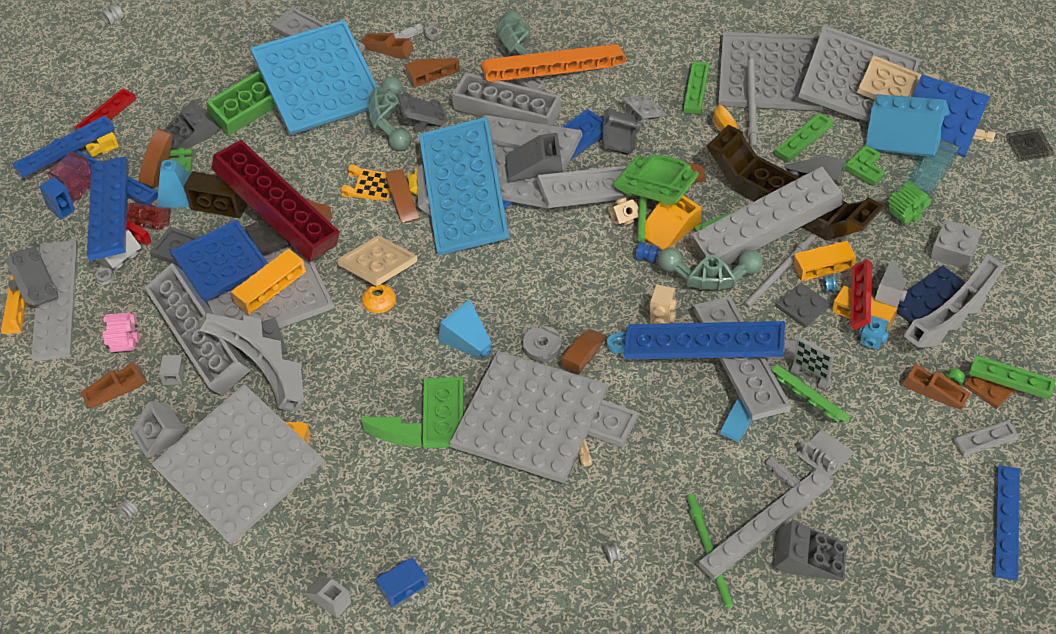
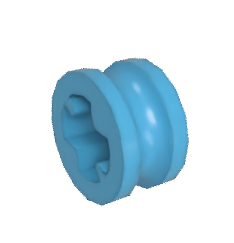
M831 275L830 278L827 276L823 277L825 293L829 291L836 292L834 275Z

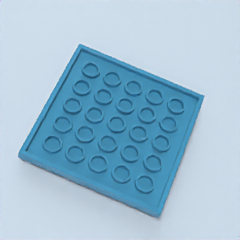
M345 20L250 48L254 61L289 135L369 110V96L372 90L378 87Z

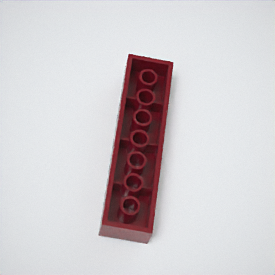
M239 140L213 154L211 169L309 262L337 245L340 231L243 140Z

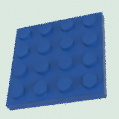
M922 74L912 97L946 100L950 111L949 115H945L941 126V140L938 149L965 157L990 96Z
M237 220L170 251L180 269L184 271L205 302L239 286L251 275H254L266 264H269Z

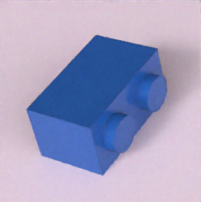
M55 177L39 186L48 209L60 220L75 211L66 186Z
M413 557L400 562L397 567L389 572L382 573L376 579L378 590L391 608L428 586L426 574Z

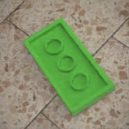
M777 364L772 371L777 374L776 379L790 387L798 395L805 399L808 398L807 401L822 410L830 418L837 422L840 419L844 422L850 419L851 416L789 371Z
M463 377L424 378L423 448L450 447V441L464 416Z

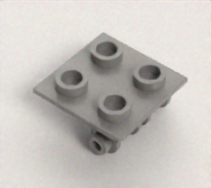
M650 96L622 97L625 101L623 104L624 110L634 115L636 120H640L643 126L648 125L649 118L667 116L662 107L653 102Z
M821 429L811 440H804L801 443L802 449L796 453V456L815 470L819 469L830 478L854 452Z

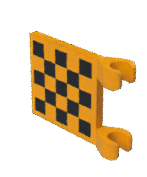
M353 164L349 165L348 176L358 177L355 189L348 185L342 186L341 195L343 197L388 201L390 190L386 182V172L361 169Z

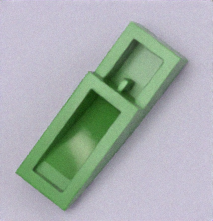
M362 417L363 430L370 435L398 445L422 447V423H403L402 417Z

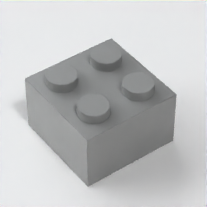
M945 219L935 241L931 259L968 270L979 244L982 230Z

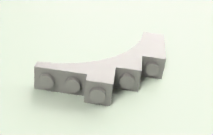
M987 254L983 262L962 288L939 309L923 318L914 320L904 337L919 348L938 346L949 330H957L968 314L979 312L988 298L986 295L1006 264L991 254Z
M206 313L199 324V331L215 335L241 349L259 366L267 377L275 394L277 408L297 411L304 401L301 364L282 359L281 341L262 336L261 319L243 315L238 320Z

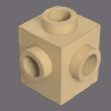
M624 197L616 200L615 205L608 207L614 224L623 223L627 225L633 223L634 218L639 217V208L633 199L627 200Z

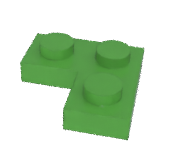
M867 145L846 163V171L872 186H875L885 176L884 170L873 165L880 158L881 153Z

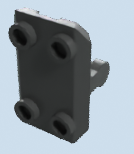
M403 92V94L397 93V98L401 105L400 109L405 118L413 120L416 133L424 131L428 123L442 126L448 122L442 105L438 100L433 99L429 102L414 98L408 92Z
M611 108L604 111L603 125L604 146L631 154L636 148V134L640 130L641 121L636 120L632 114L617 112Z
M35 247L9 254L7 265L14 278L8 282L11 291L19 289L24 301L33 306L58 297L57 287L50 277L42 260L41 253Z

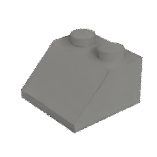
M126 230V253L96 260L104 267L117 270L124 265L123 261L126 258L130 260L138 255L137 250L141 246L131 232Z
M149 401L130 431L146 458H149L178 442L185 429L169 403Z

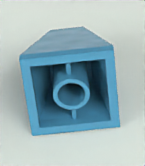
M162 161L157 208L190 207L184 189L190 173L177 161Z
M471 301L465 302L440 323L438 337L440 342L477 358L482 356L486 358L492 352V342Z

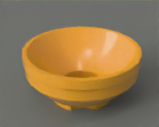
M719 104L714 109L712 118L718 130L722 131L728 124L738 129L731 114L724 106Z
M384 284L370 286L362 295L364 308L372 313L386 312L396 303L394 290ZM376 290L383 291L379 296L373 295V292Z

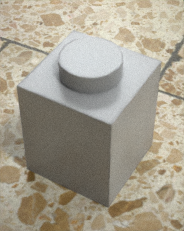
M182 355L162 356L159 376L163 385L183 383L186 365Z

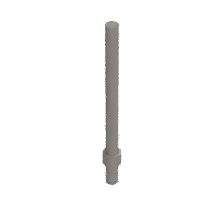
M749 59L747 61L748 137H750V146L757 148L758 127H756L754 60Z
M810 234L803 242H799L790 256L760 285L743 305L750 308L793 263L794 254L809 249L808 247L816 239L815 236Z

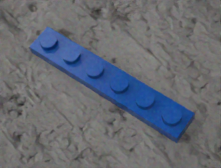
M103 116L12 164L19 175L24 178L115 130L114 125L106 116Z
M998 465L995 577L1017 581L1020 468Z

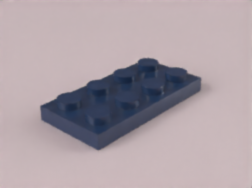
M942 265L907 290L904 302H899L897 314L912 324L914 320L923 318L939 309L966 282Z

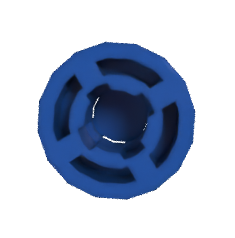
M640 242L636 252V259L641 261L645 259L649 263L655 264L659 254V246H648L647 243Z

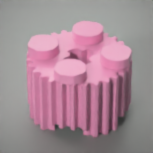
M135 313L106 314L104 322H107L106 331H103V340L105 345H109V351L134 350L136 343H139L140 337L139 332L135 331L137 323Z

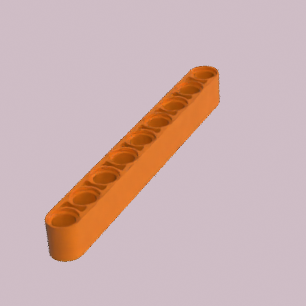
M613 44L491 58L481 63V70L487 81L494 82L611 68L617 64H624L626 56L619 45Z

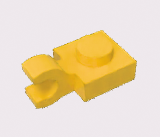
M113 132L98 138V143H89L85 146L91 157H95L101 152L105 154L119 147Z
M415 168V173L411 174L408 172L407 178L411 193L418 196L417 168Z

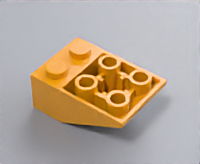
M684 195L677 204L662 205L659 202L646 220L645 240L652 245L659 246L661 251L667 247H672L695 226L701 223L702 207Z

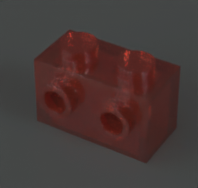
M139 202L129 203L127 220L135 222L138 226L149 224L151 228L162 229L163 226H168L170 223L171 208Z

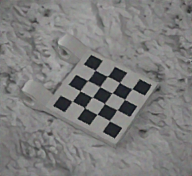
M798 337L794 363L790 373L798 376L799 371L805 369L821 377L818 388L826 391L827 385H830L832 382L830 377L834 354Z

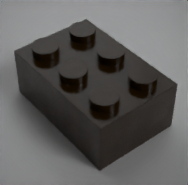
M192 171L184 185L190 209L194 211L240 219L248 205L218 175Z

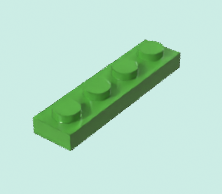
M693 61L684 104V113L701 114L710 63Z
M818 113L777 147L774 155L789 163L833 126V120Z
M975 355L969 375L1049 400L1056 379Z

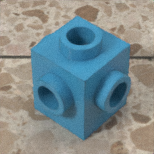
M871 315V323L861 327L858 335L861 336L860 344L879 350L881 344H885L888 339L889 332H887L889 321Z

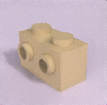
M656 284L650 302V324L675 322L676 312L674 311L677 304L675 288Z

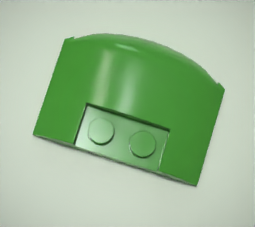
M639 155L614 182V186L629 196L635 194L660 201L662 205L677 204L699 174L697 171L694 172L688 163L673 157L650 155V158L641 159Z

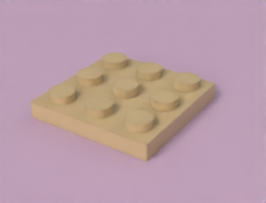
M873 55L857 93L874 100L877 94L912 97L922 74Z
M379 235L338 258L339 266L375 286L382 284L417 262V255Z

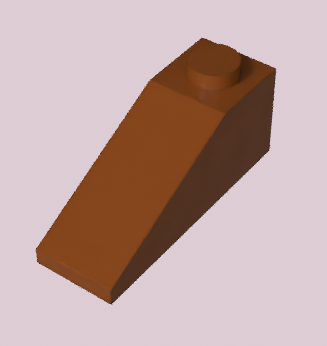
M458 58L419 59L405 64L406 76L414 88L460 72Z

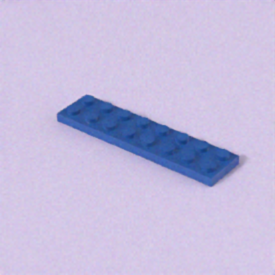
M126 156L92 164L87 257L89 261L126 253L128 160Z
M785 321L628 324L624 358L784 357L786 325Z

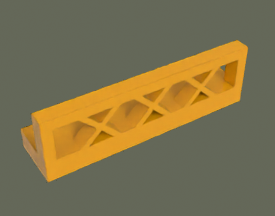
M8 289L1 327L2 334L21 333L26 302L19 289L16 291Z

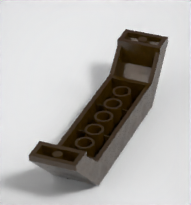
M729 124L707 145V149L733 189L754 202L799 179L798 176L756 155L743 136V132ZM869 197L864 201L850 204L842 200L841 206L801 227L825 240L834 239L863 231L880 213L884 205Z

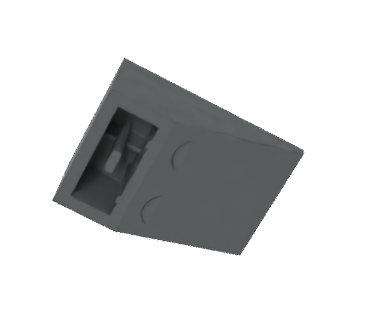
M192 100L163 130L173 134L170 150H177L180 147L188 149L211 138L220 128L208 112Z
M558 133L539 135L506 154L509 180L563 172Z
M825 155L787 164L784 168L801 178V175L805 176L823 167L835 184L841 185L846 163L843 159Z
M792 520L778 530L775 568L789 574L844 581L847 543Z

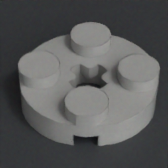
M542 326V329L532 328L523 338L524 352L533 360L548 362L555 358L562 349L560 334L557 330L548 326ZM546 342V345L540 346L538 343Z

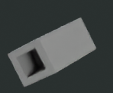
M319 578L305 592V596L336 618L351 604L349 591L332 578Z

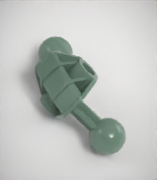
M510 10L505 12L501 22L496 27L501 43L500 49L507 56H512L514 52L518 55L532 54L521 45L522 41L531 31V28L522 21V17L517 11Z
M389 76L382 81L381 88H374L369 96V118L374 129H382L390 136V145L395 150L403 151L411 144L410 133L402 128L395 129L388 122V119L399 103L397 93L401 94L402 83L398 78Z
M667 247L658 256V262L662 269L676 271L687 281L686 285L688 287L700 288L701 290L732 289L742 276L757 273L763 265L761 255L754 250L743 252L739 257V265L732 271L716 255H709L704 258L693 271L682 263V255L676 248Z

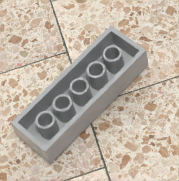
M467 72L452 94L454 110L481 117L490 115L553 126L561 112L560 95L503 81L489 82L483 76Z

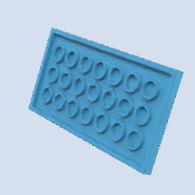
M484 117L419 134L438 255L509 239L488 118Z

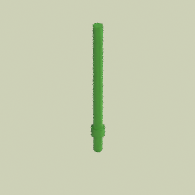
M639 196L637 238L639 242L645 241L647 198Z
M689 494L687 495L690 506L689 512L692 520H695L706 555H708L714 549L703 520L704 514L702 508L698 506L695 495ZM721 574L715 581L724 606L730 607L733 606L723 574Z

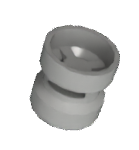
M116 4L112 5L109 10L101 12L103 20L106 23L110 21V26L116 20L124 18L122 10Z

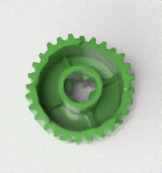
M908 181L903 184L904 187L899 192L895 191L892 193L888 200L890 204L888 212L903 224H909L912 221L916 223L921 220L923 216L921 213L931 203V198L925 192Z

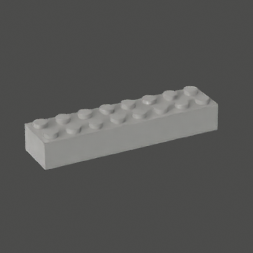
M820 167L693 233V246L702 260L709 255H716L728 265L738 260L743 252L748 250L755 251L841 206L842 192L825 169Z
M171 263L145 287L211 390L223 396L251 371L233 344L215 335L199 331V324L206 313H213L182 269Z

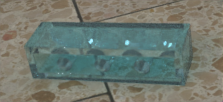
M940 140L935 157L924 156L921 167L916 168L913 178H909L908 181L912 182L931 198L957 159L959 146Z

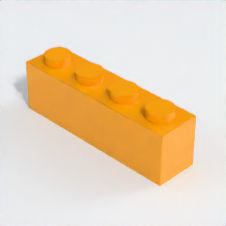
M290 249L279 254L277 258L266 264L262 269L231 291L234 304L248 315L252 314L306 272L303 259Z

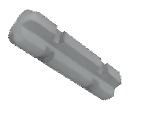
M418 23L414 27L411 26L394 35L395 38H410L415 36L416 33H422L423 27Z
M770 457L766 461V467L770 470L773 469V473L784 483L787 482V486L790 489L800 483L798 478L792 477L793 474L781 463L778 464L779 461L775 457Z

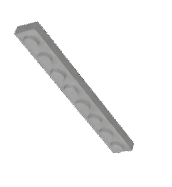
M816 469L700 560L698 566L712 580H715L831 487L833 481L822 471Z

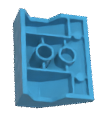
M877 94L871 110L866 145L876 151L935 157L941 140V126L944 117L950 114L946 100Z

